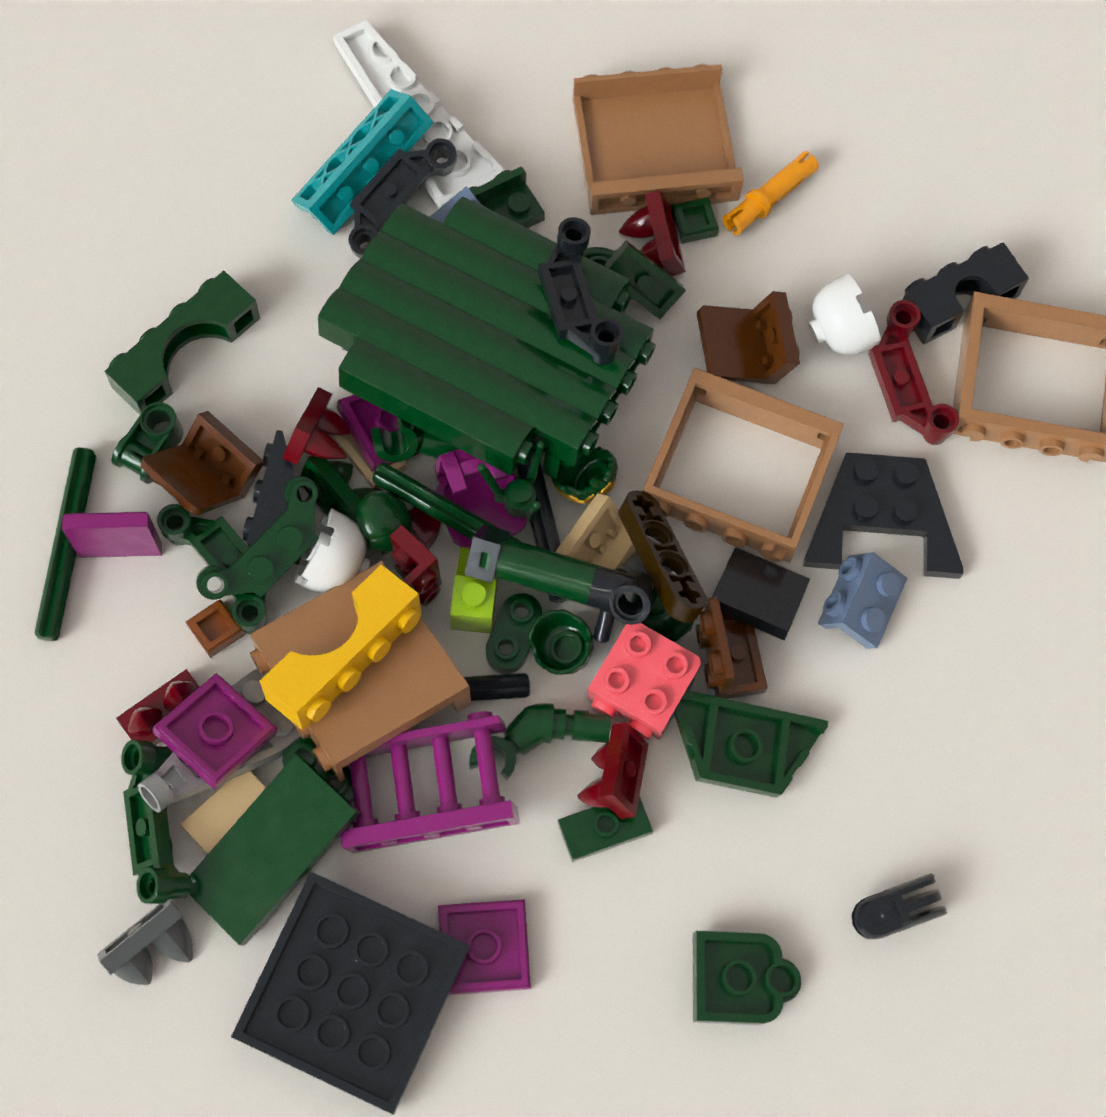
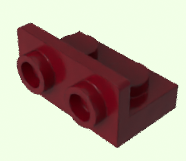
M401 525L390 535L393 548L391 555L397 562L394 567L404 578L402 581L419 593L420 604L426 606L437 597L441 590L439 586L442 584L438 559Z

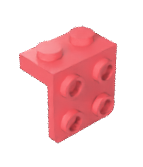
M641 623L634 625L626 624L588 688V698L593 701L591 707L602 715H610L611 719L616 714L630 722V726L644 739L649 740L653 735L660 740L669 726L672 714L699 670L701 660L696 654Z

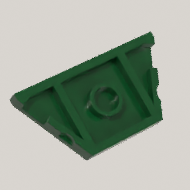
M687 690L674 711L696 781L775 798L783 794L792 781V776L797 768L802 766L810 754V749L828 727V721Z

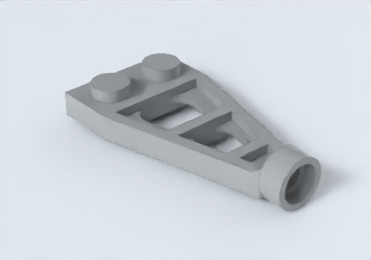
M257 669L232 685V687L278 728L277 734L225 781L277 760L283 755L284 751L299 738H302L293 722L266 701L260 684V680L264 676ZM174 752L155 773L138 784L141 796L156 812H161L171 803L174 804L211 788L200 776H194L183 764L184 761Z

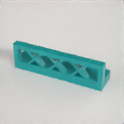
M391 89L291 201L299 209L309 213L328 233L334 235L354 213L350 209L349 204L399 148L405 153L409 152L434 122L412 96Z

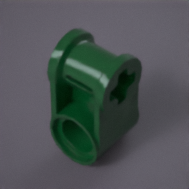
M154 402L145 407L129 432L115 447L111 458L112 464L119 468L125 466L140 475V480L144 483H152L153 480L150 478V475L140 466L143 458L147 455L175 447L183 438V428L173 408L163 402ZM162 421L170 422L165 430L153 431L158 423Z

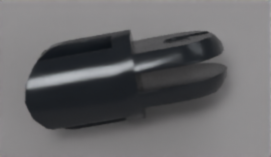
M932 873L859 901L851 914L852 925L857 933L867 939H881L946 915L945 906L931 908L912 916L909 914L911 911L941 900L942 897L939 890L927 891L906 899L902 897L904 894L934 884L936 882Z

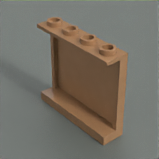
M699 64L694 67L677 69L665 67L656 71H625L613 75L598 76L591 74L581 78H574L572 100L590 215L637 211L647 206L645 194L656 190L661 191L671 207L674 204L709 197L710 203L739 201L744 179L742 169L736 168L720 85L723 70L722 64Z
M382 561L355 575L344 584L335 586L251 633L255 650L250 652V656L261 674L269 672L290 651L303 655H321L334 651L347 642L355 631L358 622L352 592L380 565L386 568ZM420 616L417 625L410 632L402 633L391 643L389 652L382 660L376 663L372 662L361 673L360 680L350 691L342 692L331 702L329 711L318 722L312 721L303 731L295 724L294 726L303 739L310 736L315 743L316 748L312 752L322 770L327 772L331 769L340 782L345 779L343 767L450 704L456 712L471 705L470 686Z

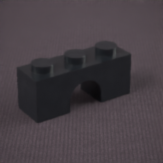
M1002 242L992 248L988 246L981 247L968 260L960 264L956 262L949 263L936 276L928 280L924 278L917 279L905 289V295L902 300L913 302L920 310L921 317L914 332L924 345L956 329L964 313V309L956 299L957 295L973 296L974 292L1015 299L1021 294L1029 277L1005 243Z

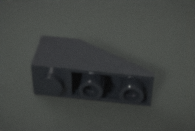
M276 430L273 443H267L263 455L265 463L263 466L267 468L264 479H258L255 484L253 503L257 504L253 517H247L243 530V540L247 541L248 547L288 506L284 499L283 490L285 484L295 477L291 462L282 459L287 445L283 431ZM297 489L296 496L298 500L302 501L299 489ZM301 557L294 564L299 565Z

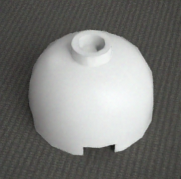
M849 274L839 277L821 288L815 296L812 305L815 320L809 322L810 330L817 343L825 341L833 351L840 354H858L873 348L881 341L872 311L867 312L864 303L858 296L862 294V291Z
M331 508L328 516L324 515L314 530V533L319 538L308 549L305 558L308 561L306 568L301 565L297 566L294 582L309 590L325 593L368 569L370 560L364 557L367 542L358 524L348 516Z

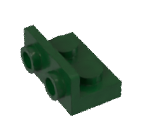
M522 166L512 171L505 170L495 176L493 180L479 187H469L470 191L485 208L526 228H530L545 220L544 210L526 184V172Z

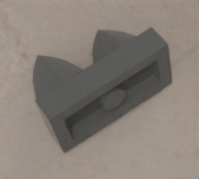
M171 899L157 905L97 954L99 962L110 975L114 973L122 980L137 985H149L152 980L153 964L151 955L146 947L149 944L159 953L170 959L191 962L193 954L192 939L189 929L182 919L181 912Z

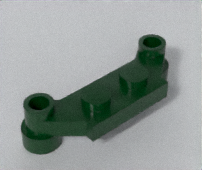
M296 476L285 484L283 495L288 503L287 509L229 568L223 569L219 566L210 565L199 571L196 577V587L203 597L217 600L229 595L255 593L261 598L314 544L319 537L313 532L315 503L318 498V488L313 480L304 476ZM305 485L309 490V496L306 500L300 501L296 496V492L299 487ZM210 578H221L222 584L218 590L211 591L207 588V582Z
M179 504L165 506L157 516V524L163 536L175 545L186 544L192 546L207 566L215 565L223 569L229 568L248 549L247 545L222 516L217 520L193 517ZM255 593L232 595L236 600L232 607V615L239 628L247 634H251L266 625L268 616L266 593L261 598ZM252 615L257 616L254 620L247 621L248 617Z
M130 740L122 750L121 764L125 773L132 775L129 787L123 791L132 871L133 875H139L136 885L138 897L145 904H163L168 899H185L190 894L192 884L190 876L185 872H179L173 864V845L169 833L167 807L161 812L154 811L145 802L138 789V784L155 773L173 751L167 746H154L150 741Z

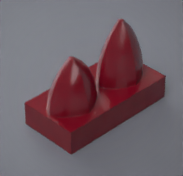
M660 190L645 194L647 206L632 214L623 223L619 233L633 238L654 236L655 239L644 245L640 251L662 269L665 268L672 277L686 272L670 204Z
M317 388L293 431L282 459L298 465L304 452L324 459L347 458V454L340 445L330 437L349 435L351 432L344 420L335 411L327 407L333 395L332 393L322 388Z
M185 669L116 719L131 740L150 741L156 746L162 741L153 734V726L200 686L188 670Z
M628 722L612 725L610 740L601 746L591 757L592 762L597 767L604 769L603 776L592 781L577 795V798L586 805L597 808L609 807L621 819L636 817L649 745Z

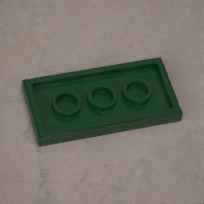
M295 754L189 875L192 884L189 895L238 945L245 946L361 812L301 755Z

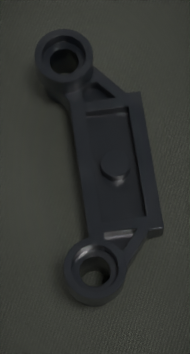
M438 138L431 141L425 150L407 153L399 148L349 204L350 209L355 213L354 229L349 235V245L355 256L362 257L365 249H361L360 246L366 242L370 243L382 230L391 213L401 203L406 204L429 177L436 175L447 176L452 172L457 162L456 148L452 142L444 138ZM439 158L447 159L445 163L436 162Z
M570 217L560 223L557 235L558 244L548 261L539 263L538 275L558 340L568 339L591 354V358L595 363L607 365L614 360L616 352L621 348L624 330L622 325L612 318L598 319L580 263L583 258V252L589 245L591 229L589 224L583 219Z

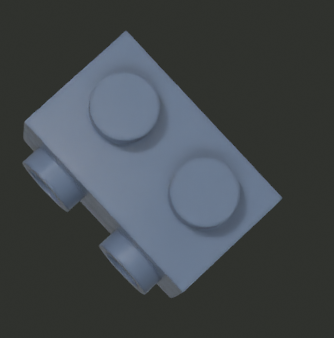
M874 552L850 555L840 566L839 577L832 593L824 602L823 613L818 624L824 629H841L867 649L878 648L907 581V577Z

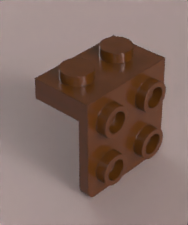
M772 291L754 309L704 305L697 311L696 315L708 373L729 381L776 384L800 364V352L796 344L792 325V312L789 309L786 292Z
M205 411L197 415L181 445L145 456L140 466L156 484L162 486L171 494L183 509L192 514L201 515L245 498L265 461L209 411Z
M718 597L708 598L704 611L700 613V624H696L698 646L700 649L706 648L709 662L704 664V675L708 689L714 688L716 697L724 699L765 693L768 687L755 629L723 615Z

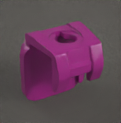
M460 449L439 455L435 464V475L439 483L436 488L437 493L494 526L511 532L512 536L520 533L525 528L527 523L525 517H512L505 510L504 503L495 501L494 493L481 476L478 465L481 463L485 464L501 489H505L509 482L516 480L514 473L510 476ZM446 525L450 538L456 545L467 549L471 547V539Z

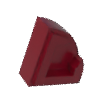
M414 507L409 511L412 517L411 534L429 550L438 538L441 522Z

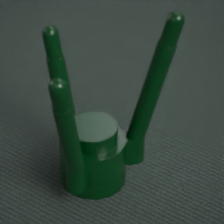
M543 441L536 443L525 480H513L508 483L505 489H501L485 464L481 463L478 465L481 476L494 493L495 501L504 503L505 510L512 517H525L526 520L532 521L534 513L541 506L540 502L536 501V489L534 486L543 455Z

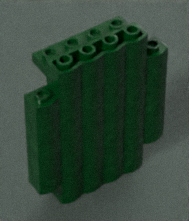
M461 197L455 203L444 223L401 203L391 213L382 230L370 241L362 257L350 268L340 287L327 299L318 315L319 336L348 350L338 368L339 387L510 476L519 463L525 465L529 461L536 443L543 441L545 459L542 473L556 480L564 467L568 469L575 467L583 454L589 456L594 450L600 436L596 432L602 423L607 426L610 424L618 409L619 404L616 401L622 393L626 396L629 394L638 375L635 373L639 364L646 366L654 353L656 344L651 342L654 329L623 314L632 297V294L627 292L630 279L583 256L580 263L598 319L612 318L622 325L624 330L622 345L610 364L600 365L592 360L591 354L568 339L558 340L538 275L539 263L548 261L558 243L465 197Z

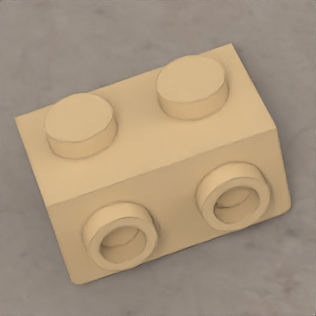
M597 493L556 552L615 570L631 557L635 547L619 517V509L609 496Z

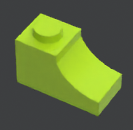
M460 547L450 611L451 630L491 634L498 578L493 583H489L464 575L470 548Z

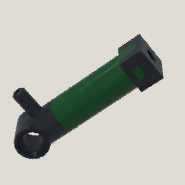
M483 524L473 536L464 575L489 583H493L498 578L600 609L593 634L594 640L599 643L609 641L615 618L624 624L630 625L638 624L645 620L657 598V592L649 576L644 572L632 571L623 573L511 539V532ZM628 591L637 593L642 598L643 603L635 604L630 602L624 593Z

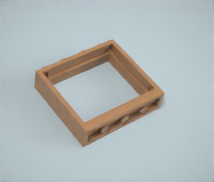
M974 292L965 309L953 408L959 415V424L953 434L970 437V441L988 440L999 442L1002 446L1011 449L1021 447L1036 449L1048 456L1063 454L1079 457L1081 461L1086 463L1089 460L1106 462V377L1100 432L972 409L982 327L1106 349V316Z
M694 367L645 483L643 492L650 494L656 499L665 517L670 516L683 521L684 525L691 530L697 532L709 531L722 536V539L732 546L743 547L745 545L760 551V554L769 560L776 562L784 560L790 563L844 424ZM695 402L821 449L787 537L660 489Z

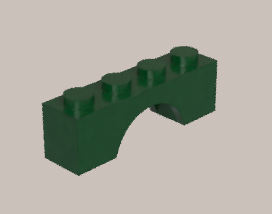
M224 270L215 278L207 279L193 297L185 303L182 302L176 305L171 310L168 318L156 328L153 327L145 331L136 345L126 353H120L110 362L109 367L104 372L112 389L139 415L148 405L154 402H164L173 394L169 383V367L175 354L183 346L197 339L218 338L231 343L234 342L260 319L257 302Z

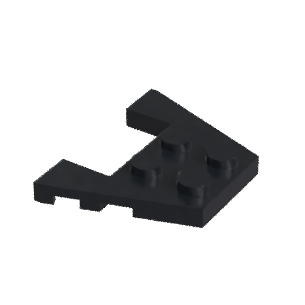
M846 452L804 557L803 567L839 570L842 565L843 530L921 536L924 538L923 576L960 579L963 575V565L926 459Z

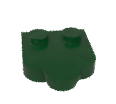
M695 931L693 933V1023L763 1025L776 1019L782 1011L783 1003L792 1000L798 994L801 987L799 970L792 962L782 958L781 948L771 936L761 933Z

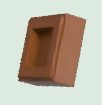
M221 599L186 621L188 628L210 658L245 635L244 631L237 626L232 614Z

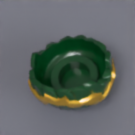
M600 446L594 448L589 456L583 454L575 467L571 469L564 467L557 480L551 477L553 487L559 494L571 502L590 504L597 493L606 495L615 486L618 470L617 460L613 453L607 449L603 450Z

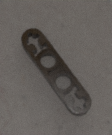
M635 490L629 492L619 508V517L665 610L674 619L681 622L689 623L695 621L705 607L707 598L656 499L643 491ZM647 536H650V537L656 539V540L659 541L661 544H658V543L652 541V540H651L650 538H648ZM662 566H665V567H667V568H670V569H671L672 571H674L677 575L668 572V571H667L666 569H664Z

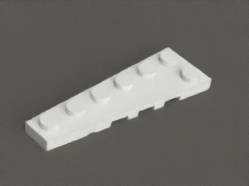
M363 21L333 35L335 46L374 107L392 89L412 96L434 122L409 152L425 150L431 141L438 138L447 139L455 146L457 162L452 172L447 176L436 175L429 177L423 184L438 209L466 186L468 188L472 186L479 187L505 171L478 141L475 142L464 131V125L455 116L452 117L440 105V99L432 91H427L417 80L415 72L399 59L398 54L367 21ZM439 158L436 162L445 163L447 159Z

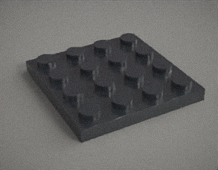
M310 871L231 1037L394 1115L471 946Z

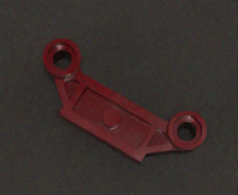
M900 300L891 306L886 318L887 327L879 345L870 349L868 355L892 422L901 421L922 434L925 441L929 444L939 445L954 433L959 424V415L950 405H932L908 339L909 334L916 329L921 313L918 306L913 302Z

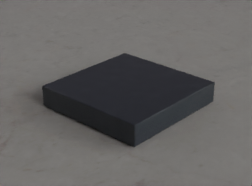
M735 547L712 598L718 597L723 615L785 641L810 578Z

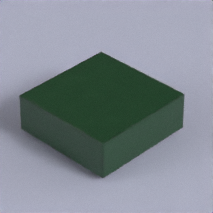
M709 197L672 205L671 210L681 244L718 236L719 227Z

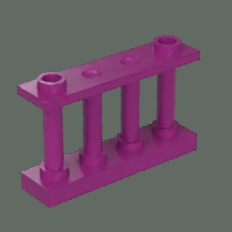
M490 711L475 712L467 715V721L403 732L350 763L354 806L361 813L356 818V821L352 823L353 828L346 829L341 835L342 848L353 854L520 824L518 807L511 800L505 801V796H500L491 734L506 732L505 722L499 715L493 716ZM474 738L483 798L479 800L480 806L463 809L462 804L457 801L449 742ZM432 745L441 806L437 807L436 814L421 816L420 811L415 810L408 749ZM391 753L398 814L394 815L395 821L378 823V819L373 818L366 757Z

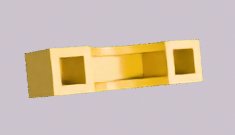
M380 565L352 592L358 622L355 631L347 642L334 651L321 655H303L290 651L260 680L266 701L302 731L312 721L318 722L329 711L331 702L342 692L350 691L360 680L361 673L372 662L376 663L382 660L389 652L391 643L402 633L410 632L420 619L422 612L419 593L383 565Z

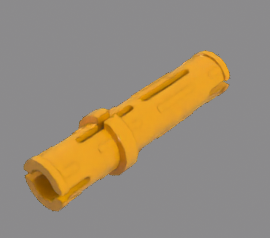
M803 151L795 160L785 166L763 186L749 191L745 195L746 199L723 216V223L727 230L731 232L737 227L733 231V235L738 236L758 218L763 219L771 213L770 209L777 202L818 171L819 164L813 155L809 156V152Z

